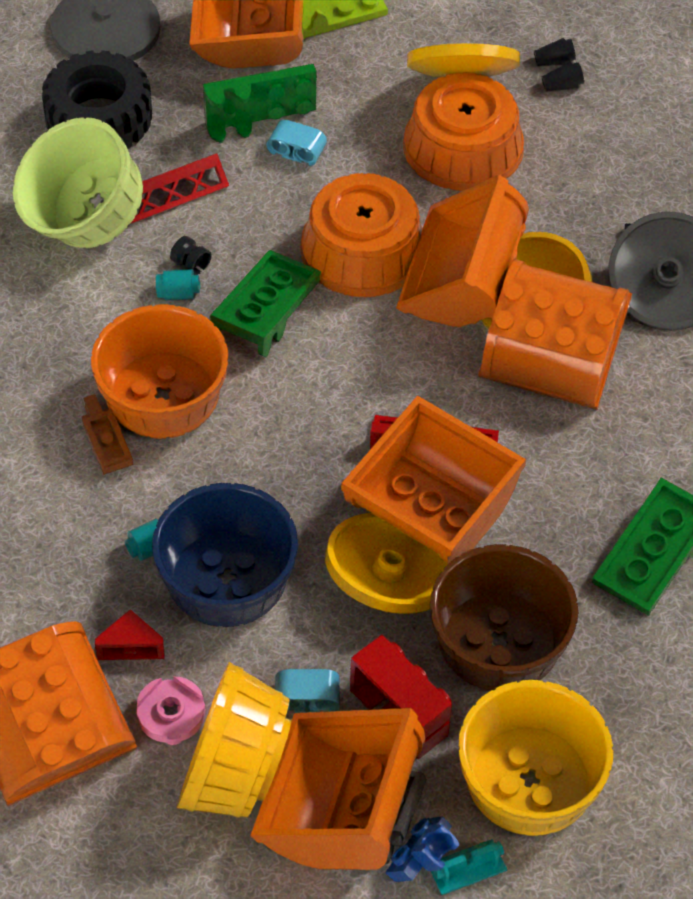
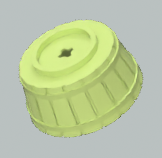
M95 118L67 120V122L57 124L50 128L48 132L43 133L24 154L16 171L13 186V200L16 211L27 226L42 235L56 238L67 245L79 248L97 247L119 236L135 218L143 193L139 168L129 155L122 138L119 137L110 125L105 122L102 123L101 120ZM97 194H100L104 201L94 208V204L90 203L91 199L96 198Z

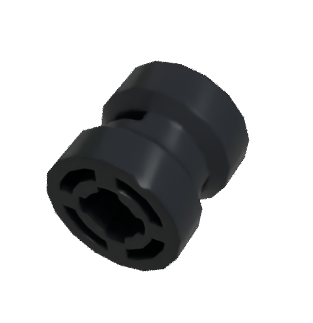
M189 236L179 238L170 252L171 261L180 266L184 265L186 270L193 269L194 275L202 272L196 266L204 270L208 267L212 257V253L204 246L198 247L195 240Z

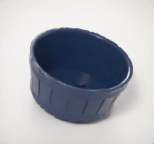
M215 483L210 484V486L205 485L187 492L186 495L183 494L168 506V509L163 512L156 524L157 528L154 530L152 538V548L154 549L152 551L161 579L167 586L175 604L191 618L210 626L236 627L257 620L277 604L294 568L298 550L296 526L293 519H290L291 515L279 501H275L276 499L260 489L256 490L255 487L245 484ZM229 569L231 570V575L237 577L230 580L229 584H223V580L217 578L218 574H224V571Z

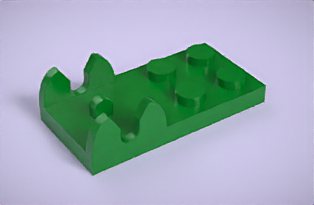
M314 64L203 84L204 119L210 137L216 142L223 143L226 137L225 129L232 126L236 128L237 134L247 138L252 132V122L267 119L276 120L283 116L307 114L310 111L316 110L317 71Z
M269 250L210 315V321L214 323V326H217L220 332L225 330L257 344L258 354L266 358L271 348L272 338L278 342L280 341L285 331L287 319L320 282L321 271Z
M661 477L593 576L592 583L649 616L687 558L693 557V495Z

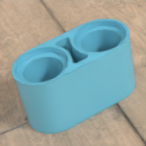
M281 120L272 132L266 146L269 152L274 155L278 153L284 158L300 163L304 161L309 163L308 165L313 166L327 143V138L323 132L316 128L290 120Z
M286 669L276 673L275 690L283 692V695L290 699L288 710H295V713L339 710L340 677L337 672L328 669Z

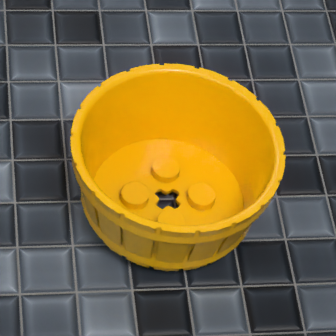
M228 662L197 742L176 809L248 818L256 800L264 801L280 762L291 726V720L285 718L290 699L283 695V692L277 691L245 672L244 668Z
M522 680L518 683L515 681L499 686L496 690H491L483 695L467 713L463 721L464 726H461L459 734L461 769L471 798L482 814L491 822L507 831L528 836L558 832L576 822L597 799L612 769L613 743L608 726H605L606 722L601 714L580 694L573 690H568L567 687L548 681L546 683L540 680ZM529 770L536 772L535 778L540 780L539 784L533 783L531 788L524 786L525 780L520 778L521 774L527 775Z

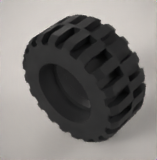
M94 50L86 51V54L83 55L77 53L71 55L67 61L65 59L60 61L56 65L57 69L53 68L47 75L42 86V100L47 130L74 118H95L101 120L102 123L105 122L110 125L119 137L122 138L127 149L133 146V141L138 143L144 137V133L149 130L152 120L150 82L145 71L133 60H126L124 55L119 53L113 55L110 51L101 50V53H94ZM96 98L116 101L110 105L98 108L79 105L87 100Z

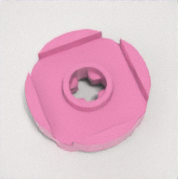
M173 676V680L162 681V678L153 680L143 688L138 696L136 713L138 723L142 731L153 740L169 745H177L195 735L203 725L206 709L202 692L196 684L186 678ZM174 704L178 705V713L174 715L165 714L164 706L172 707Z

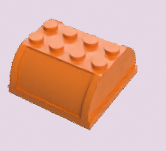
M193 0L189 45L203 59L225 68L235 69L288 64L300 55L303 48V0Z
M501 175L495 176L430 206L396 309L405 314L410 313L421 319L452 327H463L468 324L474 325L482 319L493 318L510 265L517 257V246L520 237L525 232V222L529 213L527 201L518 190L508 184L509 181Z
M515 259L506 274L490 324L482 364L478 374L479 377L598 410L632 299V293L625 288L619 287L615 289L526 265L525 261Z
M417 395L343 480L341 491L344 492V498L348 503L356 508H364L436 552L440 555L442 561L449 564L456 557H460L461 554L474 549L500 517L513 494L520 473L525 467L526 459Z
M71 621L52 625L0 647V791L7 806L137 749L136 741L129 730L80 622Z
M412 708L294 713L280 762L268 793L261 804L250 836L257 843H263L279 855L316 869L377 870L383 867L390 852L389 840L415 758L422 751L425 741V732L421 723L417 720L418 715Z

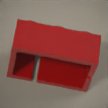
M380 635L351 657L350 691L368 710H372L388 698L390 702L381 709L412 708L418 715L417 720L421 723L425 732V741L421 753L416 757L417 759H420L449 736V721L452 712V701L449 695L442 688L437 689L428 680L425 671L420 666L413 665L405 657L403 650L397 643L390 642L383 635Z

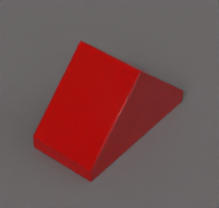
M131 609L95 638L97 660L165 659L163 637Z

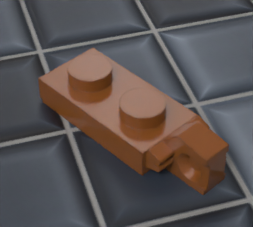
M95 394L84 397L87 414L82 416V423L103 475L134 465L131 452L111 409H101Z

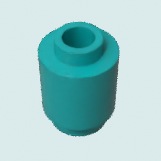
M193 269L163 271V274H156L157 297L164 298L165 301L194 299L195 293H200L199 275H194Z
M155 518L127 532L128 539L125 540V546L132 558L138 556L139 560L143 561L153 556L152 538L154 530L157 528L158 519Z

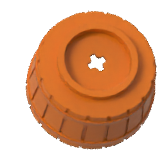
M475 73L448 74L445 77L442 76L435 79L431 84L429 83L415 101L403 138L405 158L420 177L439 187L457 191H464L498 175L505 179L509 178L517 170L524 153V136L520 127L519 109L514 97L498 81ZM462 106L474 108L469 115H466L465 112H459Z
M355 173L333 180L332 183H328L320 190L310 207L309 218L304 226L300 245L303 264L321 271L319 283L343 295L376 297L397 291L404 285L423 229L420 224L419 210L416 202L405 187L385 176L382 177L381 175L371 173ZM359 208L371 209L370 217H358Z
M148 305L121 314L101 331L91 353V367L99 391L104 396L109 410L111 409L115 415L116 420L135 434L155 439L182 436L186 432L189 433L201 426L216 408L220 389L227 373L228 348L220 330L202 314H197L196 311L189 308L175 307V305ZM157 389H170L171 391L168 393L169 399L155 398Z

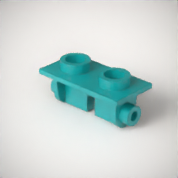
M491 839L442 857L441 861L445 863V866L441 870L430 872L442 896L506 872L508 869L501 857L504 855L502 844L500 841L494 842Z

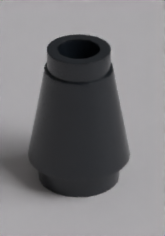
M564 37L534 50L537 67L542 65H564L576 60L572 39L565 40Z
M570 61L541 76L546 92L575 89L579 85L584 84V76L579 62L572 63Z

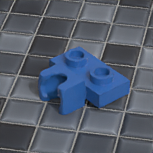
M443 816L423 818L418 821L411 830L412 836L408 842L397 849L392 855V864L385 873L395 882L413 881L422 867L427 871L441 870L445 866V863L441 861L443 855L450 850H455L459 846L457 838L449 831L452 825Z

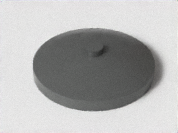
M62 0L52 14L51 33L56 47L68 58L77 53L79 55L86 54V51L94 50V53H101V50L110 51L113 55L116 53L122 54L126 57V60L131 59L135 61L150 51L157 42L160 34V16L151 0Z
M679 212L649 214L629 225L617 239L609 258L608 281L610 287L615 289L619 287L625 288L632 293L627 315L637 323L654 329L670 331L693 327V216Z

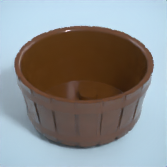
M506 544L474 548L453 559L437 577L430 599L433 629L438 638L440 651L449 667L467 683L487 691H494L499 686L515 681L518 683L522 680H541L566 650L578 622L579 610L578 603H576V593L564 572L556 564H552L551 560L535 551L532 552L530 549L520 546H506ZM494 633L497 635L506 634L505 641L507 645L505 647L501 644L496 647L491 644L493 642L491 635Z

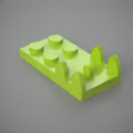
M303 0V39L388 15V8L383 0Z

